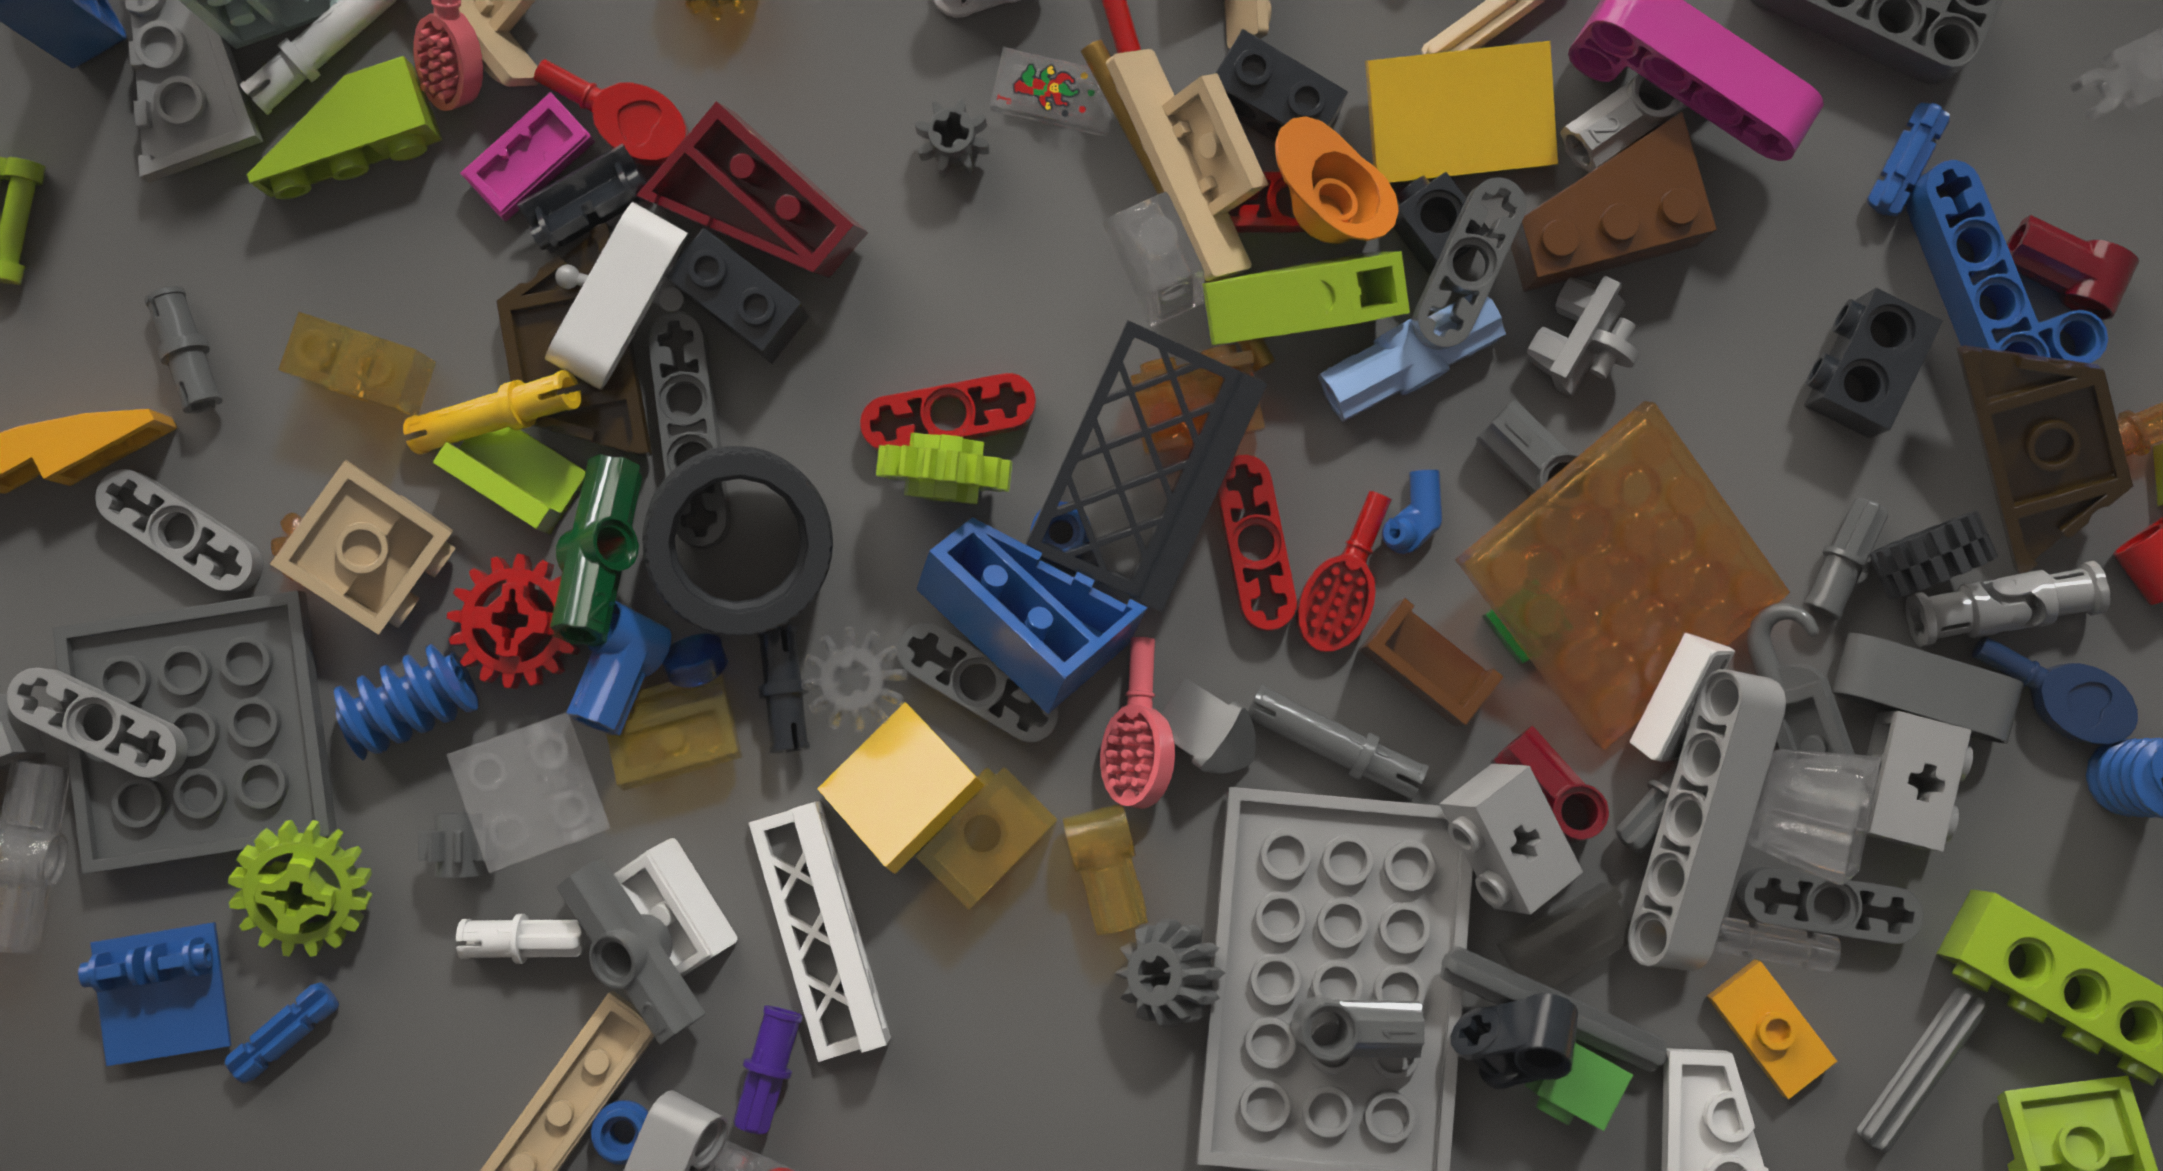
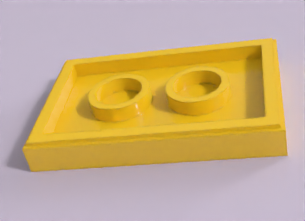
M1550 41L1365 61L1373 166L1387 178L1389 183L1416 180L1423 175L1426 178H1436L1444 172H1447L1449 176L1558 164Z

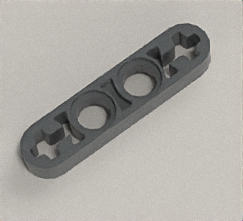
M669 312L661 315L653 322L648 337L665 477L678 467L677 457L684 447L691 444L703 445L707 450L721 447L708 340L704 329L692 316L684 312ZM680 326L686 335L694 336L693 342L684 344L683 347L685 364L689 368L699 365V372L679 371L666 377V368L678 370L675 353L669 347L663 346V340L672 338L673 328ZM684 384L698 387L702 394L700 409L689 417L675 415L669 405L672 392L678 386ZM726 481L714 483V494L702 492L703 506L710 514L717 515V523L707 525V535L699 537L698 531L694 528L686 527V518H692L696 514L695 498L693 497L679 518L676 535L681 541L697 549H709L719 545L726 538L731 523Z

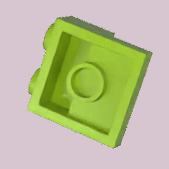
M2128 1075L2008 1090L1997 1097L2015 1158L2007 1164L2009 1171H2158Z

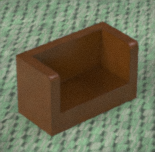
M1406 598L1395 602L1358 650L1453 726L1466 725L1504 676L1494 668L1485 670L1412 612L1411 610L1415 605Z

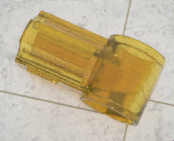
M1115 804L1062 818L1075 871H1081L1097 936L1127 930L1148 923L1147 909L1132 861L1136 854L1123 805Z

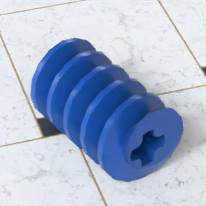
M433 644L427 645L425 651L428 665L421 667L411 655L403 656L402 661L405 675L400 678L388 665L381 666L379 672L382 686L378 688L366 676H359L356 681L359 696L353 698L343 686L334 688L337 721L348 745L358 758L364 761L368 750L374 754L387 751L390 746V739L398 744L409 741L413 735V729L420 733L431 731L435 726V717L443 723L455 720L458 714V707L465 712H473L478 709L479 702L474 683L468 669L460 663L461 658L455 652L451 651V655L444 657Z
M2163 738L2124 739L2120 742L2103 744L2094 751L2088 761L2086 779L2090 793L2100 806L2113 814L2126 817L2163 818Z

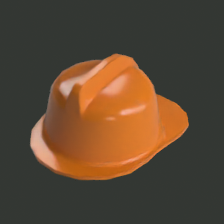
M1306 116L1291 119L1279 130L1275 142L1276 162L1284 181L1290 189L1293 214L1300 227L1311 237L1330 244H1340L1353 239L1370 241L1384 237L1394 227L1399 210L1396 194L1389 181L1371 163L1362 158L1336 131L1324 122Z

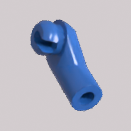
M1439 470L1409 472L1410 504L1393 519L1390 518L1386 521L1382 528L1384 543L1396 553L1406 554L1416 551L1440 529L1442 525V505Z

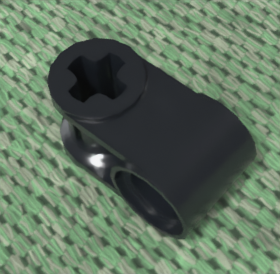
M1549 993L1534 994L1526 999L1491 1007H1477L1464 1014L1455 1024L1451 1033V1045L1460 1057L1466 1060H1473L1479 1066V1074L1483 1081L1494 1089H1507L1515 1085L1539 1080L1560 1079L1566 1077L1572 1071L1579 1011L1575 1004L1567 998Z

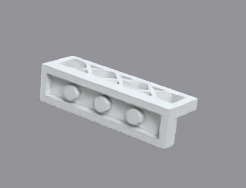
M822 801L812 802L749 822L818 1062L859 1049L863 1053L886 1046L891 1039V1035ZM795 822L803 850L795 867L773 855L766 830ZM806 863L809 870V874L802 871ZM777 867L791 874L784 888ZM798 879L814 887L821 912L813 926L790 914L787 898ZM823 923L825 925L827 934L820 931V928ZM795 927L808 934L801 948ZM815 938L831 946L838 973L831 986L809 975L807 972L804 958ZM840 983H842L844 993L837 990ZM812 987L826 994L819 1008ZM834 998L849 1007L857 1035L828 1044L821 1018L831 999Z

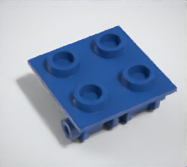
M216 922L90 942L92 956L89 962L80 964L78 977L83 988L92 987L97 992L106 1066L232 1046Z

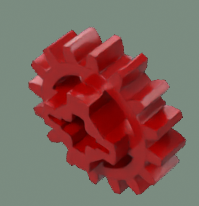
M524 554L516 555L513 568L509 567L504 558L493 557L491 558V574L488 575L476 568H472L469 571L470 577L475 584L471 591L455 588L453 594L463 601L464 605L462 610L447 612L446 619L461 623V631L448 638L451 645L468 647L469 651L464 654L460 661L464 667L472 668L481 663L483 664L479 679L484 682L493 683L502 672V681L505 688L517 689L523 674L530 686L543 685L542 669L546 668L554 674L561 675L565 672V669L559 659L562 653L578 655L580 652L576 644H570L554 637V630L550 628L553 613L546 612L537 601L538 590L535 589V584L546 592L555 607L561 576L551 580L554 564L545 560H541L532 571L531 559ZM502 586L501 595L487 607H482L488 596L498 587ZM518 613L528 616L527 627H519L516 630L507 628L506 621L508 616H516ZM479 630L487 631L496 642L495 654L499 655V658L493 655L485 646ZM546 636H553L547 647L540 654L532 658L533 647Z

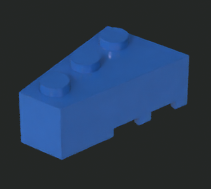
M972 517L929 551L916 590L1035 703L1049 714L1129 645L1147 607L1132 599L1129 600L1127 605L1093 588L1095 580L1078 571L1075 577H1072L1040 560L1041 552Z

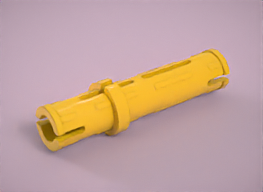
M561 370L553 375L529 383H524L521 380L510 381L500 385L496 393L484 395L422 415L410 416L404 422L403 433L407 435L417 431H427L425 436L406 441L414 453L423 455L431 450L443 447L445 442L452 444L506 427L521 430L533 426L537 418L565 410H574L581 403V391L557 395L558 390L578 385L576 378L568 370Z

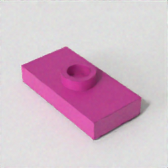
M550 92L460 174L506 222L520 210L517 203L542 190L596 141Z

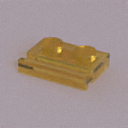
M719 668L639 690L620 736L606 733L616 783L623 791L743 757L730 700L725 689V678Z

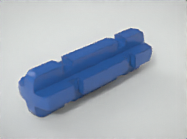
M1921 102L1914 108L1907 122V126L1911 128L1910 131H1902L1880 173L1881 176L1885 177L1884 180H1876L1867 197V204L1875 209V212L1884 216L1896 217L1904 209L1910 197V193L1906 192L1907 188L1912 189L1915 187L1937 146V143L1932 142L1934 138L1939 140L1950 122V115L1938 104Z
M319 982L310 985L296 997L297 1004L293 1002L291 1005L285 1006L249 1037L250 1042L247 1041L245 1044H240L226 1056L225 1065L239 1082L246 1083L254 1080L269 1067L268 1062L271 1063L273 1060L279 1059L314 1029L313 1022L316 1024L319 1021L322 1022L338 1008V999L325 984Z

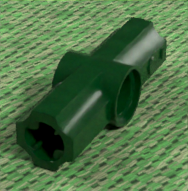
M600 454L588 460L573 529L566 531L559 538L556 545V559L562 571L550 628L554 630V637L570 644H584L595 647L606 643L621 572L630 568L638 556L639 543L636 533L632 528V522L643 475L639 472L640 465L624 457H609Z

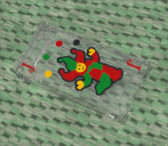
M1003 47L990 101V111L1104 137L1108 136L1113 111L1088 66Z

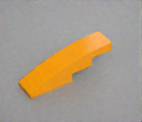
M151 409L77 414L21 425L0 432V493L6 494L40 475L45 480L71 486L176 430L178 427L172 417Z

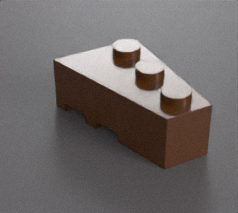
M1681 112L1524 216L1511 244L1523 292L1564 282L1570 277L1579 278L1695 247L1717 230L1683 113Z

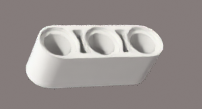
M632 202L618 222L547 350L545 360L563 370H568L574 376L602 390L664 283L665 275L678 258L689 233Z

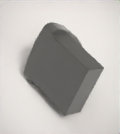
M1185 677L1160 713L1167 719L1171 727L1175 746L1192 756V764L1204 772L1214 774L1229 773L1250 765L1255 757L1256 743L1253 722L1246 708L1235 701L1228 705Z

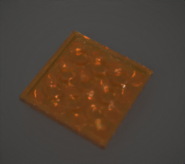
M1643 401L1455 559L1592 742L1604 750L1641 720L1685 633L1728 646L1750 627L1751 621L1760 610L1779 603L1790 593L1656 403Z

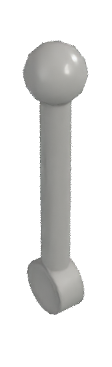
M563 265L557 269L555 279L560 287L571 289L576 285L583 286L589 275L579 273L572 265ZM668 287L659 291L653 302L660 303V306L665 311L676 312L682 308L684 298L678 289Z

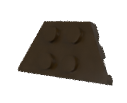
M607 223L595 226L589 231L591 234L589 238L563 257L558 254L539 268L537 275L531 281L519 283L496 300L510 381L521 380L524 383H529L563 370L545 360V356L582 286L576 285L571 289L562 288L557 284L555 274L559 267L572 265L579 273L589 275L612 235V228ZM632 340L602 390L574 376L578 385L558 390L557 395L580 390L581 403L579 407L571 411L565 410L537 418L533 425L534 427L642 457L653 455Z
M1968 345L1961 346L1956 349L2012 563L2018 574L2026 573L2038 565L2035 559L2064 535L2070 539L2089 523L2091 516L2097 510L2109 507L2133 487L2105 370L2098 364Z

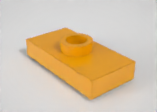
M1752 960L1706 996L1783 1097L1790 1099L1838 1062L1760 960Z

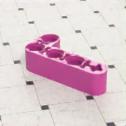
M1601 0L1568 52L1569 60L1577 70L1587 77L1601 82L1614 80L1628 66L1758 154L1776 161L1792 159L1824 106L1823 98L1809 83L1684 0Z

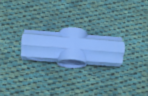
M1470 294L1464 298L1470 303L1472 295ZM1487 296L1468 337L1461 343L1443 350L1431 349L1422 344L1413 331L1412 319H1409L1373 341L1375 345L1344 359L1320 373L1318 379L1323 388V393L1332 410L1344 422L1399 392L1403 396L1423 387L1450 370V365L1493 345L1506 335L1502 324V317L1493 300ZM1455 303L1428 316L1436 322L1433 332L1438 336L1449 329L1456 330L1457 323L1450 319V313Z

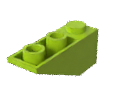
M404 56L344 75L247 173L249 183L269 197L275 196L277 199H290L311 190L310 184L331 177L337 180L352 179L365 174L369 170L368 165L388 158L396 161L408 160L424 154L427 151V145L442 141V137L430 100L420 88L416 68Z
M1402 251L1366 252L1202 283L1211 345L1352 325L1410 313Z

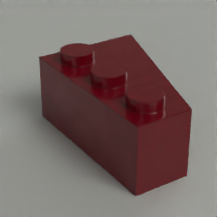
M717 101L636 195L827 278L831 277L869 233L736 112Z

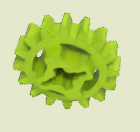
M911 433L910 446L879 445L875 475L890 480L905 481L904 496L941 502L978 504L979 491L1009 492L1013 462L999 457L983 456L985 442L943 434Z
M292 820L284 822L278 830V837L269 829H264L254 840L256 847L247 845L239 854L236 860L242 867H237L228 879V884L242 889L236 892L229 901V907L231 909H246L248 913L239 925L240 929L245 931L257 926L263 931L258 945L264 948L275 938L282 941V954L288 957L297 944H304L305 950L310 957L316 956L323 946L324 939L329 945L337 948L346 937V930L356 931L364 918L359 910H365L372 899L373 893L360 888L366 885L372 875L371 868H355L354 862L361 854L362 849L356 846L344 851L339 846L344 833L340 829L334 831L328 839L320 836V824L316 820L311 821L304 833H298L297 827ZM293 853L292 859L286 863L274 861L271 866L265 865L277 856ZM299 883H302V884H303V885H302V892H303V894H302V893H299V891H300V885H299ZM331 910L336 911L324 920L309 923V919L316 914L328 916Z

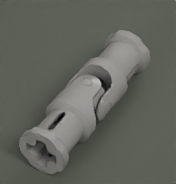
M2089 561L2078 565L2076 570L2048 574L2044 570H2037L1986 582L1961 584L1957 592L1930 597L1923 592L1915 593L1907 597L1906 619L1914 642L1919 647H1926L1935 644L1936 639L1960 634H1967L1970 638H1978L2003 631L2053 624L2058 616L2079 612H2086L2090 616L2099 615L2108 611L2110 589L2102 567L2095 561Z

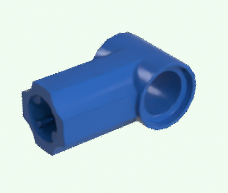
M615 601L607 641L599 646H588L589 650L593 652L566 714L587 727L610 735L620 736L644 677L654 673L668 654L671 645L670 629Z

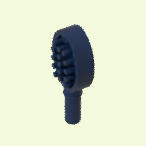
M1987 636L1982 637L1975 645L1972 657L2008 677L2023 682V687L2027 686L2031 689L2034 708L2038 715L2051 729L2060 735L2080 743L2110 744L2124 740L2136 729L2138 709L2133 696L2119 680L2106 671L2081 663L2057 664L2050 668H2044L2040 666L2039 662L2031 661Z

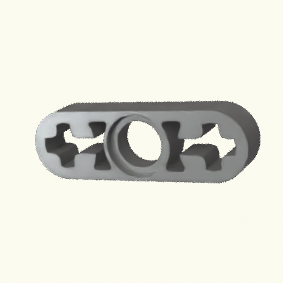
M121 469L107 474L100 481L96 490L95 501L100 514L105 519L206 585L216 590L239 593L250 589L259 580L263 570V560L254 544L156 480L142 473ZM123 487L135 489L134 496L137 499L157 509L149 517L141 511L123 508L125 502L118 497V494ZM186 514L194 524V536L186 546L174 549L165 538L166 525L174 516ZM209 546L219 552L231 555L239 551L235 561L238 565L242 566V569L237 576L225 574L221 577L225 567L214 558L202 554Z
M29 668L17 674L8 687L7 703L10 711L17 719L140 777L169 776L179 770L186 760L188 753L187 740L184 733L176 725L55 669ZM47 685L46 693L49 696L62 702L72 703L68 706L66 712L56 707L38 706V700L31 696L33 687ZM100 704L110 711L113 725L110 733L105 738L95 741L85 733L83 720L90 708ZM129 734L144 739H157L161 735L158 745L166 750V754L163 760L151 759L147 763L149 752L146 749L124 742Z

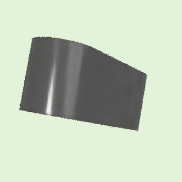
M1849 633L1832 692L1838 697L1886 712L1901 711L1970 729V737L2007 744L2024 683L1999 673L1886 639L1859 633Z

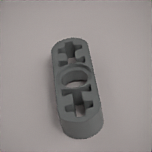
M1506 178L1488 179L1474 188L1466 198L1412 316L1413 331L1417 339L1425 346L1436 350L1448 349L1464 341L1470 334L1526 213L1524 193L1513 181ZM1497 193L1503 196L1502 208L1509 212V216H1502L1495 220L1486 237L1478 234H1467L1465 232L1467 226L1474 232L1483 226L1488 215V208L1480 204L1481 199L1489 200ZM1487 238L1498 239L1497 246ZM1472 247L1482 254L1485 261V270L1479 280L1473 282L1465 281L1455 273L1452 262L1454 254L1459 248ZM1441 282H1443L1454 292L1471 294L1472 299L1470 303L1464 297L1456 300L1450 313V319L1457 323L1456 330L1449 329L1438 336L1433 332L1436 322L1429 318L1428 314L1429 310L1436 312L1442 309L1450 297L1451 291L1439 289Z
M922 622L914 624L901 635L897 647L899 661L903 668L916 678L1021 741H1041L1054 731L1058 723V707L1049 714L1042 709L1041 712L1044 716L1048 717L1046 725L1043 728L1032 725L1027 732L1017 727L1021 717L1008 707L1004 706L1001 718L990 713V709L1002 699L1007 681L1010 678L983 652L933 623ZM930 634L936 635L939 638L936 649L952 660L956 648H960L967 653V656L954 667L948 686L938 681V677L946 671L942 667L931 661L925 662L922 668L917 667L913 663L916 659V653L909 647L915 638L925 641ZM973 665H985L996 676V688L993 694L985 700H971L965 696L961 689V677L964 671ZM1020 687L1011 695L1025 704L1033 701Z
M1758 867L1745 873L1736 889V899L1741 911L1754 921L1770 925L1900 944L1913 939L1921 930L1924 921V911L1919 899L1910 891L1899 887L1769 867ZM1769 878H1772L1771 885L1773 889L1798 894L1797 906L1770 903L1768 912L1764 913V903L1754 900V892L1756 888H1766ZM1799 881H1803L1804 883L1801 890L1798 886ZM1827 887L1837 889L1842 894L1845 902L1843 914L1838 920L1831 923L1821 921L1814 911L1816 895ZM1861 890H1863V891L1865 892L1864 895H1863V897H1862V899H1861V896H1860V891H1861ZM1892 897H1894V907L1903 910L1904 915L1902 922L1891 923L1888 932V923L1886 921L1861 916L1862 904L1889 907ZM1798 910L1799 919L1795 920L1794 915ZM1859 921V923H1860V928H1859V929H1856L1855 926H1856L1857 922Z

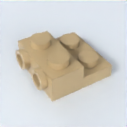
M345 460L270 564L379 635L388 622L399 628L420 598L411 593L410 590L423 572L435 578L455 550L454 546L446 542L453 529Z

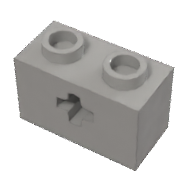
M1901 711L1877 712L1862 774L1870 796L1862 800L1856 833L1920 850L1943 852L1945 842L1952 839L1959 821V810L1954 805L1959 782L1967 777L1973 761V749L1968 745L1971 730ZM1911 773H1914L1915 778L1923 781L1921 791L1908 784V778Z
M1492 763L1439 803L1449 822L1448 832L1452 841L1465 853L1477 877L1475 880L1476 887L1480 895L1493 909L1531 915L1583 873L1530 766Z

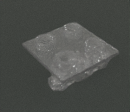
M566 713L446 754L489 873L562 846L581 842L592 835L611 829L572 721Z

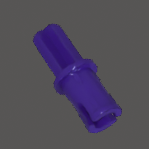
M770 1005L764 1006V1016L752 1057L744 1059L743 1066L748 1071L733 1120L735 1127L752 1134H766L770 1130L784 1079H790L792 1071L787 1066L798 1026L803 1018L802 1014Z

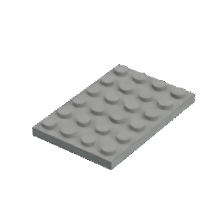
M1228 787L1214 944L1220 948L1213 956V967L1220 968L1225 974L1220 979L1211 981V986L1220 999L1216 1000L1214 1004H1209L1196 1157L1197 1164L1267 1171H1450L1458 1054L1451 1045V1033L1455 1024L1462 1016L1463 989L1443 981L1440 971L1443 957L1445 954H1448L1452 947L1459 946L1467 950L1473 869L1465 853L1452 841L1448 832L1449 822L1439 805ZM1316 996H1323L1333 1000L1420 1001L1425 1020V1044L1422 1047L1421 1058L1343 1057L1332 1061L1319 1059L1299 1045L1294 1037L1291 1025L1293 1013L1300 1003ZM1323 1012L1313 1020L1310 1033L1314 1043H1328L1337 1034L1339 1023L1334 1012Z

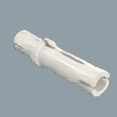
M339 0L293 41L290 42L286 37L277 46L281 51L248 80L239 84V86L267 115L270 114L277 104L307 78L314 82L321 75L317 70L397 0Z

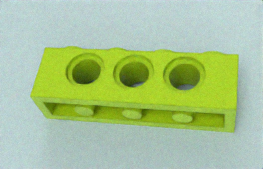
M1970 890L1936 953L1956 965L1951 973L1953 976L1984 992H1988L1991 985L2010 995L2006 1005L2012 1010L2041 1024L2046 1016L2066 1027L2061 1035L2064 1039L2095 1055L2099 1054L2101 1048L2121 1058L2116 1068L2140 1082L2154 1086L2157 1079L2163 1080V987L1994 892ZM2021 945L2026 955V962L2021 972L2013 975L2008 964L2009 955L2016 946ZM2075 976L2080 984V995L2074 1004L2068 1006L2064 997V989L2067 982ZM2131 1008L2135 1016V1025L2133 1030L2124 1037L2120 1030V1020L2123 1013Z

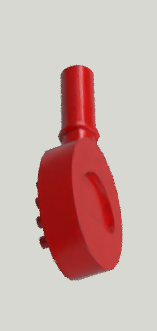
M543 59L535 70L534 80L579 104L581 109L591 111L593 113L594 125L603 139L613 149L623 143L635 163L645 166H662L689 134L686 121L673 102L650 87L632 82H619L601 89L597 87L596 83H589L547 59Z
M1374 491L1368 492L1349 540L1345 541L1346 547L1342 555L1327 559L1319 565L1309 576L1301 590L1296 609L1297 627L1301 638L1315 651L1333 652L1349 645L1360 635L1371 616L1376 588L1374 577L1366 563L1369 554L1373 553V544L1392 501L1387 496Z

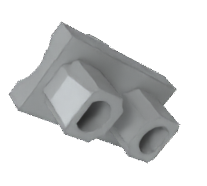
M1604 276L1597 286L1590 282L1571 277L1568 278L1558 295L1555 307L1558 314L1577 322L1570 336L1567 338L1545 327H1542L1536 333L1528 347L1527 355L1532 364L1552 376L1557 391L1573 397L1597 354L1598 356L1590 368V372L1601 379L1607 378L1614 364L1631 368L1636 363L1640 354L1634 346L1627 342L1636 325L1625 318H1619L1610 333L1626 305L1625 301L1618 295L1622 287L1620 282Z

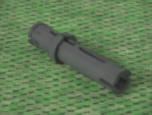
M1261 683L1248 709L1253 722L1348 768V776L1360 780L1364 776L1404 796L1409 801L1414 799L1419 790L1417 788L1418 783L1422 784L1428 771V765L1418 763L1380 744V737L1371 732L1363 736L1266 688L1267 686ZM1258 704H1261V705H1263V706H1265V707H1267V708H1269V709H1271V710H1273V711H1275V712H1272V711H1270V710H1268V709H1266V708H1264V707H1262V706H1260V705H1258Z

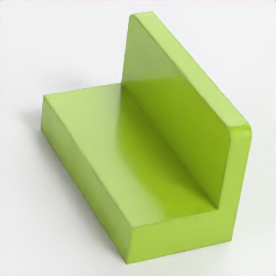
M511 427L466 439L460 448L445 442L433 461L434 464L535 529L549 535L583 486L586 473L585 470L522 430H514Z

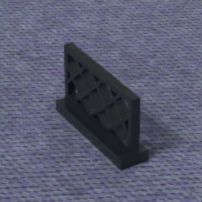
M1127 320L1025 545L1041 552V556L1138 598L1140 603L1162 612L1267 384L1254 376ZM1135 337L1158 348L1166 372L1132 385L1123 361ZM1168 353L1190 363L1173 369ZM1203 368L1223 377L1212 402L1188 410L1177 380L1178 376ZM1120 372L1125 388L1109 394L1117 374ZM1170 380L1182 413L1147 426L1135 393ZM1129 396L1141 429L1106 442L1097 420L1102 407L1107 403ZM1207 413L1197 434L1192 418ZM1185 421L1193 442L1187 458L1162 467L1150 434ZM1094 428L1099 445L1083 450ZM1144 437L1156 470L1121 483L1109 450ZM1103 452L1115 485L1080 498L1072 478L1073 471L1079 461ZM1181 470L1171 491L1166 475ZM1159 478L1167 498L1161 514L1136 523L1125 491ZM1068 485L1074 501L1058 506ZM1118 494L1130 526L1095 539L1084 506ZM1077 509L1088 537V542L1063 550L1043 541L1052 518ZM1155 526L1145 547L1140 532ZM1134 535L1141 558L1131 579L1108 570L1099 547ZM1093 550L1097 564L1077 555Z

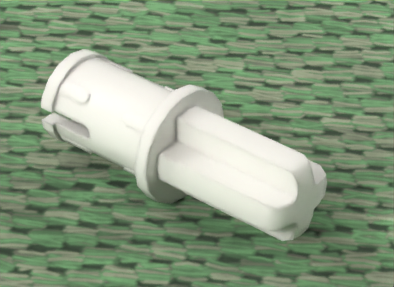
M516 914L513 920L461 919L457 928L456 941H467L466 945L457 946L456 949L460 959L512 957L516 964L525 963L528 957H577L584 951L586 932L578 920H529L526 914Z

